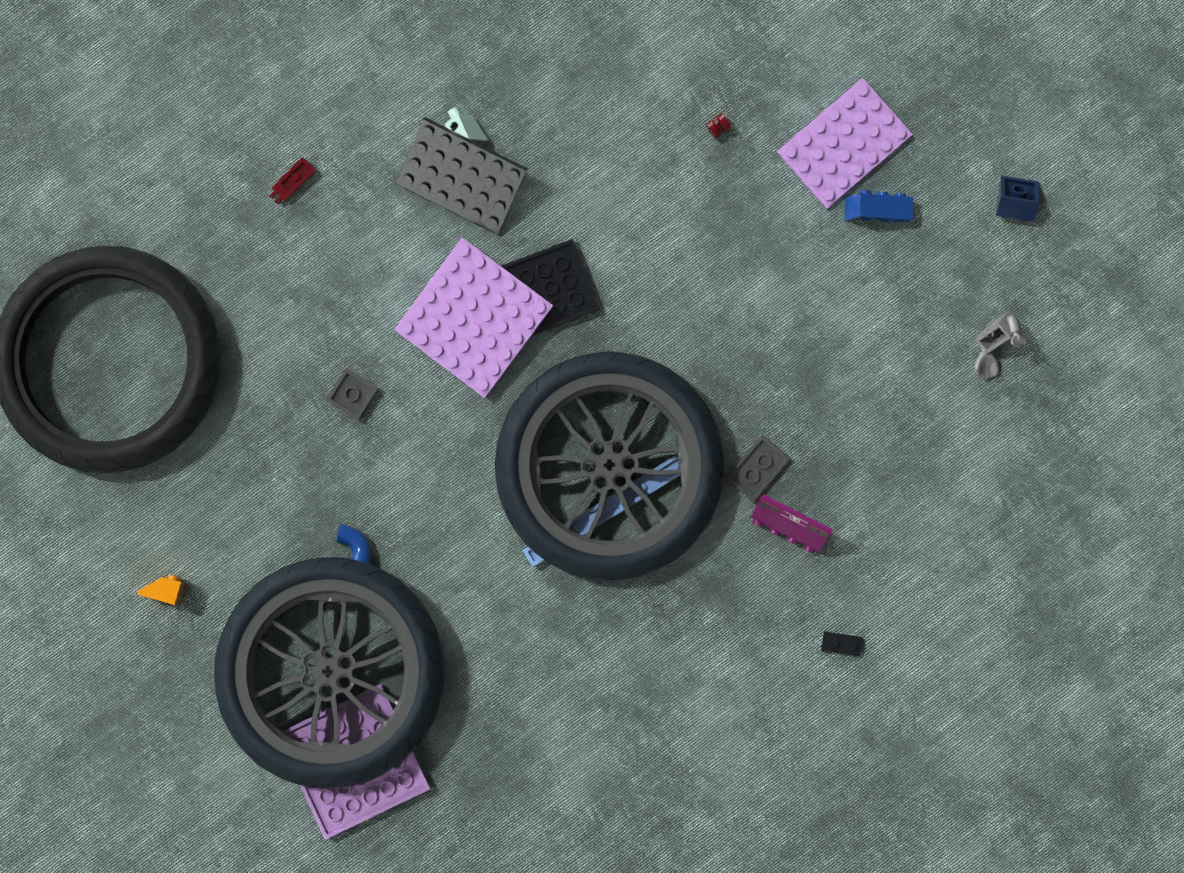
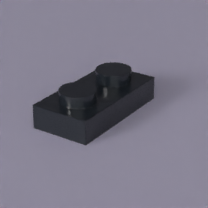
M823 631L821 651L860 656L862 637Z

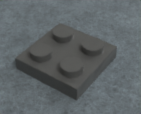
M345 368L327 396L326 401L359 420L379 388Z

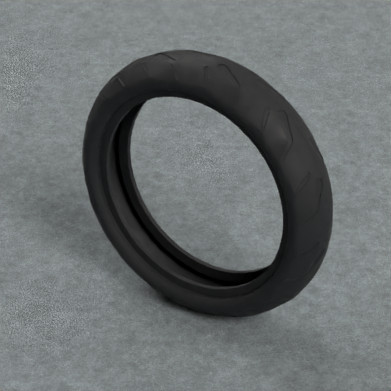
M123 246L87 247L61 254L31 273L13 292L1 313L0 405L16 432L33 449L60 465L91 473H120L149 465L177 449L198 427L212 403L220 371V343L212 314L195 286L179 270L154 255ZM103 278L130 280L144 285L162 296L180 321L187 345V368L181 390L169 410L156 423L136 435L115 441H90L74 437L58 428L45 416L31 393L25 364L27 344L31 331L48 304L71 287L86 281Z

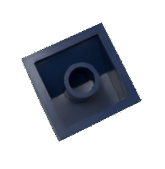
M1001 175L996 202V216L1034 222L1039 205V181Z

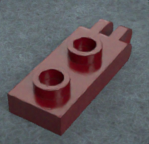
M301 157L273 185L272 189L274 191L269 197L273 199L278 194L279 197L274 202L276 204H279L282 200L286 202L316 170Z

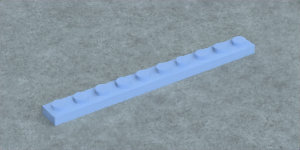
M678 454L653 470H677L679 468ZM680 474L665 476L643 475L633 481V483L648 496L679 477ZM630 488L623 491L628 508L642 500ZM617 493L605 499L601 516L595 528L624 511ZM599 503L574 518L570 525V530L582 536L587 534L597 513ZM529 547L523 550L532 567L544 561Z

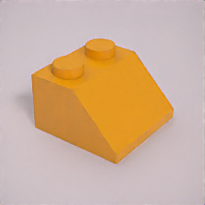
M168 575V578L162 577L138 590L137 595L173 605H180L186 583L181 582L182 578Z

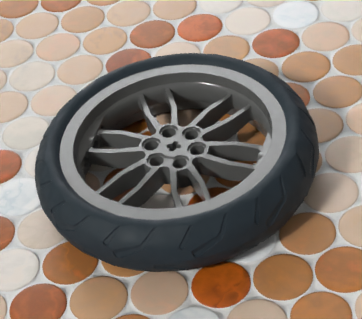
M614 351L573 357L552 366L533 380L511 406L498 437L495 456V477L498 495L510 524L523 542L549 564L573 575L597 580H622L640 577L670 564L686 552L705 530L714 514L721 495L724 475V456L718 428L709 408L695 389L670 368L639 355ZM603 391L627 393L628 397L618 415L611 441L603 440L593 416L581 400L582 396ZM637 396L649 402V406L639 426L625 441L618 438L622 418L632 397ZM573 400L578 403L594 431L596 440L590 444L573 429L561 412V409ZM656 407L674 427L678 437V447L655 448L631 454L628 451L629 446L642 430L652 408ZM555 414L560 417L571 435L589 452L586 458L562 455L538 457L537 445L546 425ZM619 443L623 446V451L617 454L613 452L612 446ZM595 445L603 446L604 452L601 455H596L593 452ZM658 453H678L679 468L677 470L658 471L638 467V459ZM626 459H631L634 462L632 469H626L623 466V462ZM549 461L581 464V472L563 478L543 480L540 474V464ZM607 461H612V464H615L611 471L604 468ZM593 462L596 466L595 471L587 472L585 464ZM632 474L653 476L681 475L680 493L665 517L660 516L649 498L630 480ZM619 476L624 477L626 480V484L622 487H618L615 484V479ZM585 477L589 478L591 481L590 485L577 501L567 523L563 525L553 516L542 500L540 485L559 484ZM598 478L606 480L607 485L604 488L596 486L595 482ZM628 488L632 489L644 500L658 520V523L647 531L641 529L628 508L623 495V491ZM594 490L597 493H601L597 513L587 535L582 536L570 530V525L581 504ZM607 491H616L625 514L639 532L637 536L613 541L591 538L592 532L601 516Z
M321 557L307 559L284 566L268 575L237 603L224 626L215 653L214 684L216 698L222 719L232 737L257 765L285 781L311 788H344L361 784L383 775L399 765L419 745L433 723L439 708L444 685V655L432 618L418 597L399 579L374 565L349 558ZM305 601H319L318 631L320 649L314 651L297 634L277 621L287 610ZM340 603L342 605L340 626L334 643L327 642L324 611L325 604ZM348 603H361L369 607L388 624L387 627L365 637L346 653L341 651L347 625ZM271 625H275L291 636L306 651L302 660L284 654L263 640ZM389 631L394 632L399 642L397 648L376 658L357 662L354 655L364 646ZM263 645L278 656L303 666V675L277 682L257 693L254 667L259 646ZM331 647L334 648L335 655L332 658H327L326 650ZM402 652L404 682L399 699L396 700L378 687L354 677L356 669L379 663ZM312 656H315L318 660L317 665L314 667H310L308 664V660ZM345 658L351 660V666L347 669L342 667V661ZM328 667L334 671L333 675L330 674L329 678L324 673L325 670H328ZM310 676H315L316 684L310 687L307 684V679ZM348 677L350 685L347 688H342L340 685L341 680ZM301 682L304 690L291 701L268 714L264 712L259 701L261 697L281 687ZM356 685L373 690L395 704L396 707L387 720H384L365 707L352 693ZM327 686L333 689L330 697H325L323 694V690ZM315 692L317 693V699L311 720L310 743L293 740L271 722L272 717L292 708L309 694ZM342 693L362 711L381 722L382 725L370 736L351 745L339 744L341 721L338 696ZM324 701L331 702L334 717V741L332 743L318 742L316 740L318 719Z

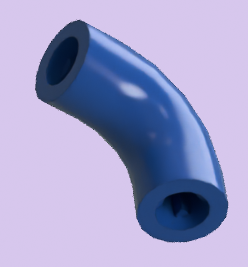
M340 524L336 542L351 548L353 560L370 564L371 547L368 539L359 530Z

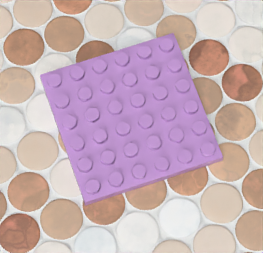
M461 238L394 330L482 397L486 398L554 306L467 240Z
M382 684L375 686L384 691ZM369 689L356 695L365 707L384 720H387L393 712L390 701L373 690ZM350 699L339 704L341 721L339 744L351 745L373 734L382 726L381 722L362 711ZM332 707L320 713L316 737L318 742L332 743L334 741ZM312 717L282 732L297 742L310 743ZM413 751L393 769L361 784L344 788H311L300 785L325 840L431 789Z

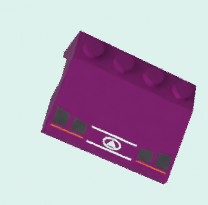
M764 494L759 498L750 516L753 519V524L761 528L765 525L770 528L769 532L777 536L782 534L787 537L786 540L795 545L800 543L804 545V550L813 554L815 551L820 552L833 529Z

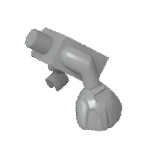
M1009 311L992 321L975 338L981 346V353L975 362L976 374L981 379H989L998 375V361L991 353L993 349L1011 337V344L1020 349V343L1026 345V339L1019 335L1021 333L1020 323L1017 317Z

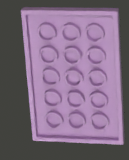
M862 78L776 153L824 208L828 209L913 134Z

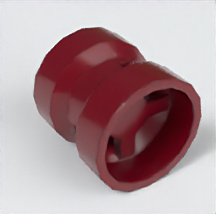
M722 113L717 115L715 120L705 123L714 139L719 138L721 133L732 129Z

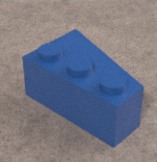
M862 190L859 194L845 198L844 221H851L852 219H862L864 222H869V220L902 223L913 220V197H906L904 193H896L895 196H891L888 192L871 194V191Z

